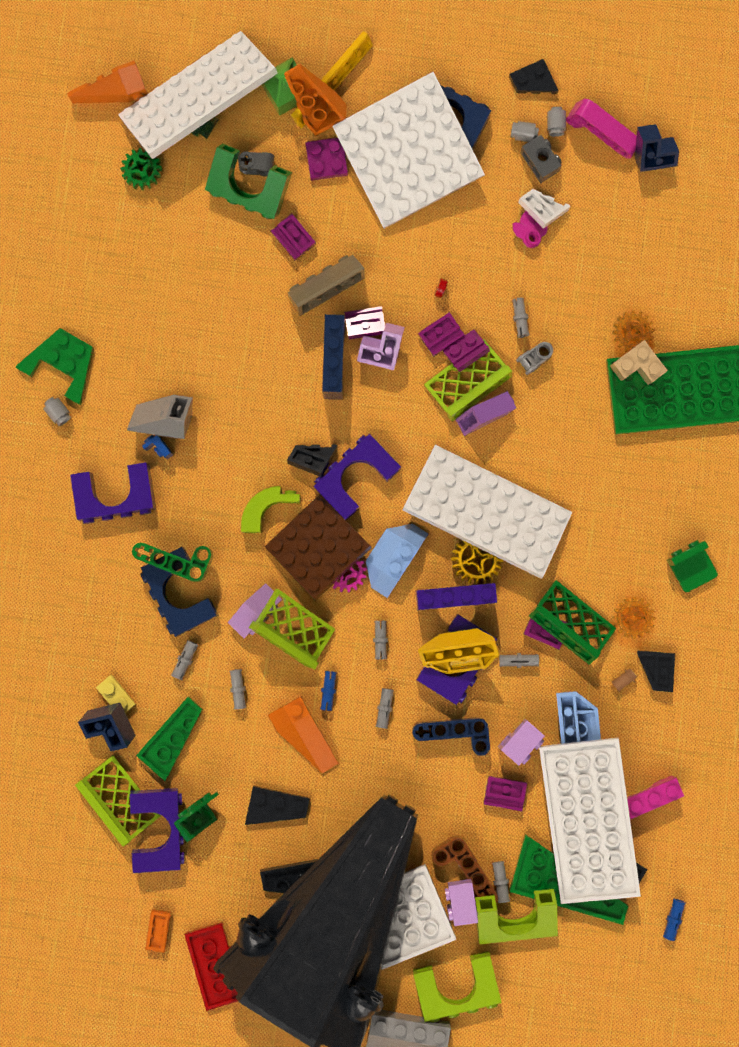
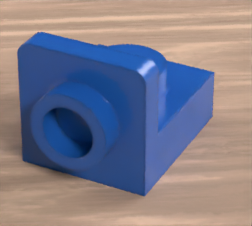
M157 435L149 436L142 446L146 451L156 446L154 450L160 458L164 456V458L169 459L174 455L162 438Z

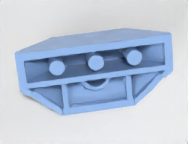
M414 524L387 528L366 559L371 588L388 598L425 541L428 533Z
M576 691L556 693L561 744L601 739L598 708Z

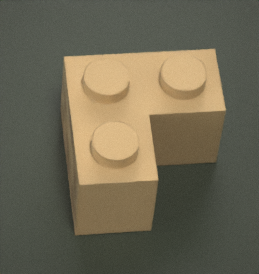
M645 340L610 365L621 381L637 370L647 385L668 371Z

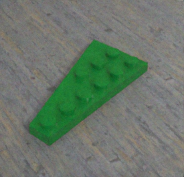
M524 835L509 889L510 892L534 899V891L554 889L557 906L621 925L624 924L628 905L620 899L561 904L554 853L528 835Z

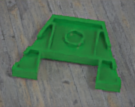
M59 328L18 363L15 368L32 377L41 361L46 362L74 379L64 396L81 405L94 348Z

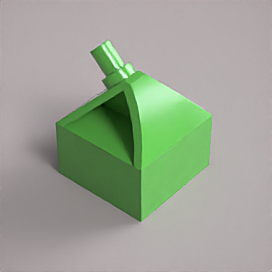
M293 58L276 66L275 68L278 73L261 84L279 116L297 106L294 94H292L284 76L286 71L296 66Z

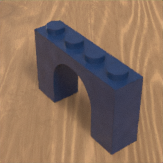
M441 86L450 106L461 113L464 122L461 128L473 150L490 118L491 110L483 103L478 104L472 101L467 95L456 93L451 87Z
M325 314L322 383L324 399L343 400L344 315Z
M184 547L170 552L173 555L191 561ZM165 556L156 559L157 564H162L165 561ZM176 561L174 563L175 571L182 570L183 563ZM150 564L141 567L142 573L140 575L144 583L149 584L151 588L149 593L153 600H157L159 604L157 609L161 617L166 618L168 622L166 627L171 635L174 634L175 637H178L219 616L210 598L187 609L174 607L166 597V584L174 574Z

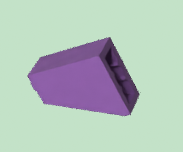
M507 391L471 407L458 417L456 421L463 435L466 436L506 416L515 410L516 406L513 398Z

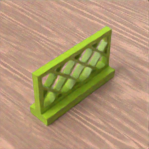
M485 339L483 341L488 345L490 352H488V357H481L478 360L487 361L486 370L475 369L476 361L473 363L472 369L465 368L462 370V372L472 373L471 382L460 381L461 372H458L457 380L447 379L449 371H457L456 367L451 363L424 384L452 422L512 377L510 367L505 365ZM489 362H497L501 368L497 371H488ZM474 373L485 374L484 381L481 383L473 382ZM435 382H443L442 391H434L431 385ZM446 383L457 384L456 392H445ZM459 384L470 385L469 392L466 394L458 393ZM444 395L455 397L454 403L449 407L443 402Z
M275 589L256 622L252 621L248 627L304 666L314 670L319 664L316 662L335 631L332 626L279 589ZM278 596H281L284 606L276 608L275 601ZM296 607L298 609V616L290 618L289 608ZM285 610L286 620L278 622L277 611ZM273 613L274 623L266 624L263 622L267 614ZM311 617L313 626L305 628L303 618ZM299 620L301 629L293 631L291 622ZM287 623L289 633L281 634L279 625ZM325 627L328 629L324 637L319 638L318 628ZM313 630L315 639L307 641L306 631ZM301 633L303 643L295 644L293 635ZM316 643V650L311 655L308 651V645Z
M112 755L89 775L75 784V786L124 847L161 815L154 813L155 816L149 821L141 820V813H139L138 820L127 819L128 807H130L131 785L136 791L140 789ZM113 761L117 766L116 775L105 774L106 765ZM101 769H103L102 774H97ZM119 770L124 776H119ZM94 775L102 776L101 788L92 787L88 780ZM104 776L116 777L114 789L103 788ZM118 778H126L129 781L128 791L117 790ZM103 790L114 791L113 803H106L102 800ZM116 792L128 793L126 804L115 803ZM107 805H112V811ZM114 806L126 807L125 818H116ZM119 820L124 821V826L119 822ZM126 821L138 822L137 831L131 836L126 830ZM140 822L146 823L140 828Z

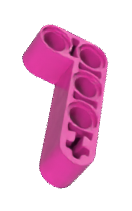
M582 99L577 102L566 118L569 125L574 128L585 127L625 158L630 159L636 151V135L589 99Z

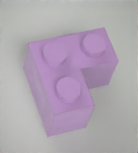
M386 323L381 340L363 336L357 361L394 370L405 327Z
M264 584L242 604L228 621V624L243 638L249 634L253 636L256 632L248 627L252 621L256 622L274 591L267 584ZM279 596L275 601L276 608H279L277 605L282 600ZM267 615L263 622H266V620L269 618Z
M524 719L513 733L510 732L498 745V748L518 766L521 763L524 765L530 759L531 751L534 748L537 750L543 744L544 735L529 721Z
M471 879L448 882L445 895L446 901L450 900V904L447 905L449 921L453 920L454 926L478 923Z

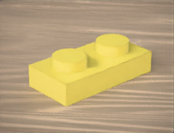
M113 675L108 676L96 687L110 705L121 703L125 713L136 705Z

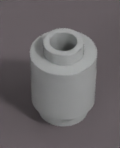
M552 107L547 112V131L553 137L563 136L566 130V111L562 110V107Z
M513 122L510 137L518 141L530 142L538 137L539 128H536L535 123Z
M52 397L44 403L45 407L43 410L54 424L57 423L58 426H62L71 419L69 410L59 398L54 399Z

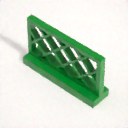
M557 580L554 581L537 606L529 614L531 619L588 665L599 657L601 650L616 630L611 623ZM555 587L561 591L563 598H555L553 591ZM568 601H573L577 605L578 610H570ZM544 602H551L553 611H548L543 607ZM556 602H564L565 610L558 611ZM583 613H588L592 617L593 622H585ZM566 614L568 623H563L559 619V615ZM571 614H579L580 623H573ZM600 625L609 630L607 634L600 635ZM581 626L583 635L579 636L575 632L574 627ZM586 626H594L596 635H588ZM589 639H597V649L590 645Z

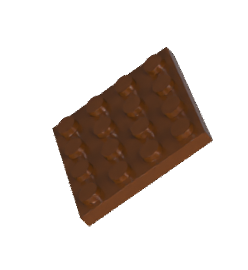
M318 495L265 546L315 601L372 548L321 495Z

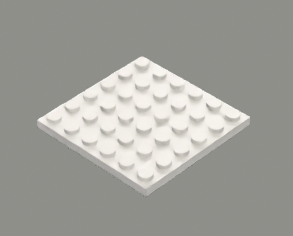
M434 72L332 126L384 229L485 176Z

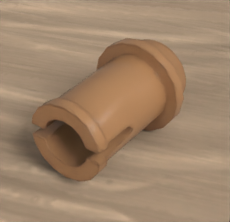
M625 669L621 676L612 681V684L619 692L632 681L635 682L637 676L631 669Z

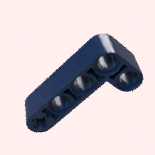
M479 717L418 722L412 728L413 737L418 741L470 737L471 747L475 754L483 756L490 750L488 724ZM478 721L484 724V728L480 732L474 730V724ZM458 723H462L465 726V730L460 734L454 731V727ZM428 725H432L431 732L433 736H429V732H424L421 737L418 733H415V731L419 730L420 726H422L423 730H429ZM436 726H445V733L437 735L435 733ZM477 742H485L486 747L483 751L476 750L475 745Z

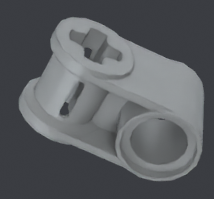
M542 342L523 353L516 361L521 363L526 370L525 374L529 375L551 358L553 347L548 342ZM546 348L549 351V355H540L539 349Z

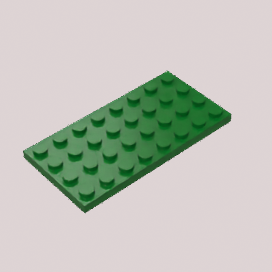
M739 345L655 354L668 371L649 385H647L637 370L621 381L610 367L621 357L606 359L615 435L739 422Z

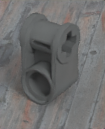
M243 152L238 157L239 170L246 175L267 177L269 170L274 166L275 156L267 152Z

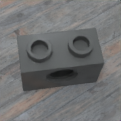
M542 135L522 146L520 153L540 184L560 171L562 166L561 159L557 154L554 155L550 142L544 139ZM543 155L547 160L541 161L538 159V156Z

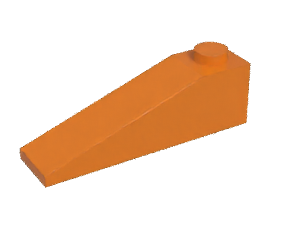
M135 60L111 69L112 74L106 77L103 75L96 77L97 80L93 84L85 83L68 92L67 95L72 104L139 101L140 98L148 93Z
M298 64L284 73L289 88L297 101V107L302 113L304 124L315 136L346 119L347 104L336 91L304 66Z
M302 696L268 714L276 731L321 773L339 764Z

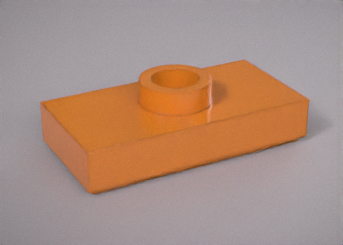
M151 910L145 950L165 953L171 912Z

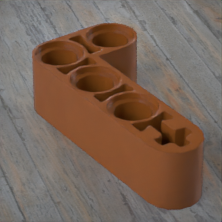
M459 835L452 836L433 849L432 859L436 865L445 866L456 860L466 878L471 879L477 896H485L482 889L486 888L491 896L495 895L497 903L498 895L463 837ZM455 841H460L463 843L461 849L455 850L452 848V844ZM443 851L446 853V857L444 860H437L435 858L436 854ZM471 858L473 863L471 866L465 867L462 864L463 860ZM476 875L483 876V881L479 884L473 882V878Z

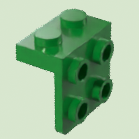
M696 540L688 544V549L684 551L679 549L671 553L672 557L667 559L684 592H690L718 576L713 563L705 549L709 548L706 541L699 542Z
M210 792L178 814L179 819L174 822V825L186 842L218 820L207 805L208 802L219 795L218 792H215L213 795Z

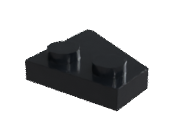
M544 59L509 74L516 93L531 92L533 94H540L541 92H552V94H557L559 91Z
M331 444V447L295 445L287 459V464L322 477L336 454L338 445Z
M637 651L653 691L673 692L675 653Z

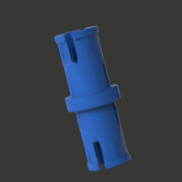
M325 671L324 686L321 688V692H323L321 710H326V703L328 702L327 711H333L337 672L332 671L331 679H329L330 671Z
M673 899L671 911L666 918L668 921L663 934L664 938L671 941L676 940L679 925L683 921L681 918L686 902Z

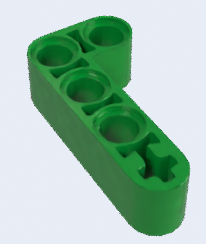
M141 542L135 544L132 548L134 558L194 582L204 580L214 556L212 550L206 546L196 548L191 561ZM144 548L145 551L152 554L150 557L144 554L141 555L138 550ZM200 551H208L209 555L206 560H200ZM162 553L165 556V561L162 564H157L156 556ZM176 561L183 563L182 570L175 571L174 563ZM195 568L201 570V575L197 579L192 577V570Z

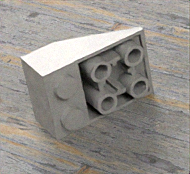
M171 395L137 404L127 431L185 439L192 418L193 397Z

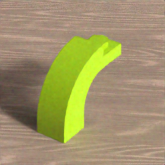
M281 486L270 487L260 491L248 502L244 509L241 520V532L262 533V519L266 510L278 503H300V494H296V491L291 490L285 491V494H282Z

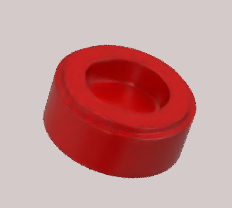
M440 278L434 296L443 297L448 283L447 280Z

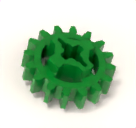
M139 148L137 153L132 149L131 156L126 153L127 161H121L124 167H120V170L124 173L122 177L124 180L127 179V184L131 185L133 183L134 189L140 186L141 190H144L146 185L151 189L152 182L157 184L156 178H161L159 172L162 171V167L159 165L161 164L159 158L156 159L155 157L152 159L141 148Z

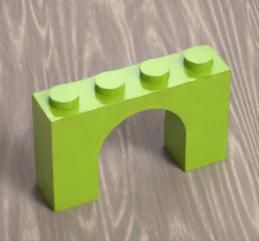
M554 889L534 891V909L523 918L514 920L505 919L498 915L495 895L475 897L479 944L558 936L557 901Z
M489 951L470 955L475 983L469 995L462 999H449L440 993L436 985L432 965L413 970L425 1022H438L441 1020L440 1018L446 1016L448 1018H455L460 1015L459 1013H475L479 1008L486 1007L490 1009L502 1003Z

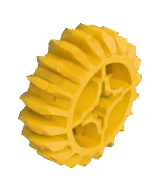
M461 539L464 545L462 546L457 543L456 547L460 550L452 551L453 554L457 555V557L451 558V561H457V564L452 565V568L459 567L460 569L455 574L463 573L462 581L468 577L467 584H471L472 579L475 580V585H479L480 579L482 584H486V577L489 581H493L491 574L499 575L495 568L502 569V566L498 565L497 562H503V560L490 553L482 554L476 546ZM470 545L471 557L462 561V553ZM475 554L478 557L481 556V558L486 556V558L479 562L480 565H476L473 562L468 563V561L475 558ZM493 558L492 566L485 574L483 570L484 561ZM464 566H474L479 576L468 573Z

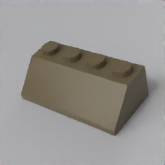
M354 255L342 257L336 265L325 267L322 273L317 276L315 274L311 275L306 279L305 283L301 285L296 284L289 289L288 297L299 316L365 279L364 267Z

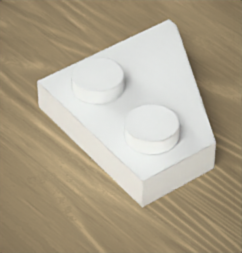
M534 189L523 195L518 201L542 228H545L565 214L571 207L566 203L563 206L554 202L555 198L543 195Z

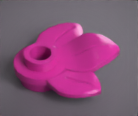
M527 211L521 216L520 223L515 222L512 224L514 234L522 239L525 246L529 248L537 247L541 242V237L547 233L548 226L542 228Z

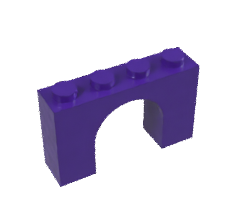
M370 434L367 437L365 435L360 437L356 442L357 446L353 450L349 448L342 455L344 458L339 463L335 461L328 468L330 471L325 476H319L314 481L316 483L314 488L345 520H348L359 509V506L344 491L341 484L342 475L347 467L355 463L369 464L386 482L401 469V466Z
M147 462L127 465L130 492L127 499L117 506H105L99 501L96 495L93 473L70 474L77 520L83 521V524L94 523V519L102 518V521L113 520V516L121 515V518L132 517V513L140 512V515L150 514L151 510L156 509L150 465Z
M495 583L415 591L417 610L497 603Z
M456 614L447 629L448 632H456L477 628L487 633L459 614ZM423 667L416 680L457 705L458 702L462 703L465 699L467 687H472L477 679L475 674L478 670L466 671L458 676H447L431 667Z
M178 788L130 791V814L158 813L167 819L171 827V834L163 845L156 848L133 849V873L180 870L181 864H184V852H180V844H184L183 836L174 825V822L179 819L178 805H182V793H178Z

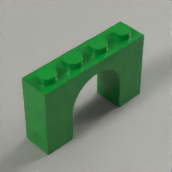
M223 143L219 145L215 151L205 190L214 197L227 199L231 204L242 205L248 211L261 213L264 218L274 219L280 213L292 172L274 165L269 170L263 191L259 194L246 193L239 188L234 177V170L240 150Z

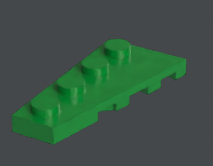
M189 696L136 755L164 781L167 780L203 710Z

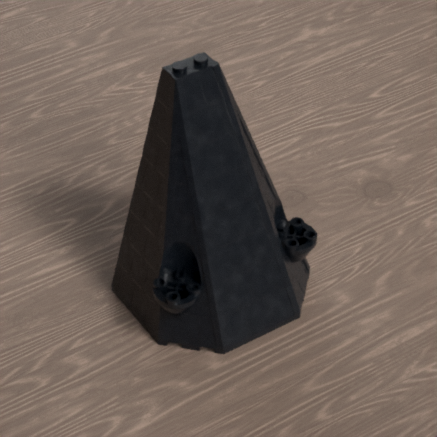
M383 795L263 915L257 918L249 914L247 918H241L238 923V939L218 959L213 967L216 973H222L225 976L222 981L228 989H235L238 992L236 999L239 1003L310 1047H320L321 1045L328 1047H361L370 1018L376 1012H380L384 1006L382 1001L383 995L377 991L418 818L414 808L409 805L404 807L392 795Z

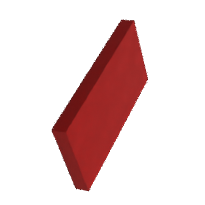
M223 922L185 933V939L206 1011L238 1002L236 999L238 992L235 989L229 990L222 981L225 976L222 973H216L213 969L218 959L230 948Z

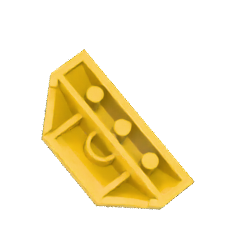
M477 628L439 634L418 649L424 667H431L446 674L486 669L499 656L495 637Z

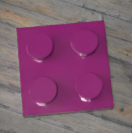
M338 138L305 142L311 181L348 176L345 151Z

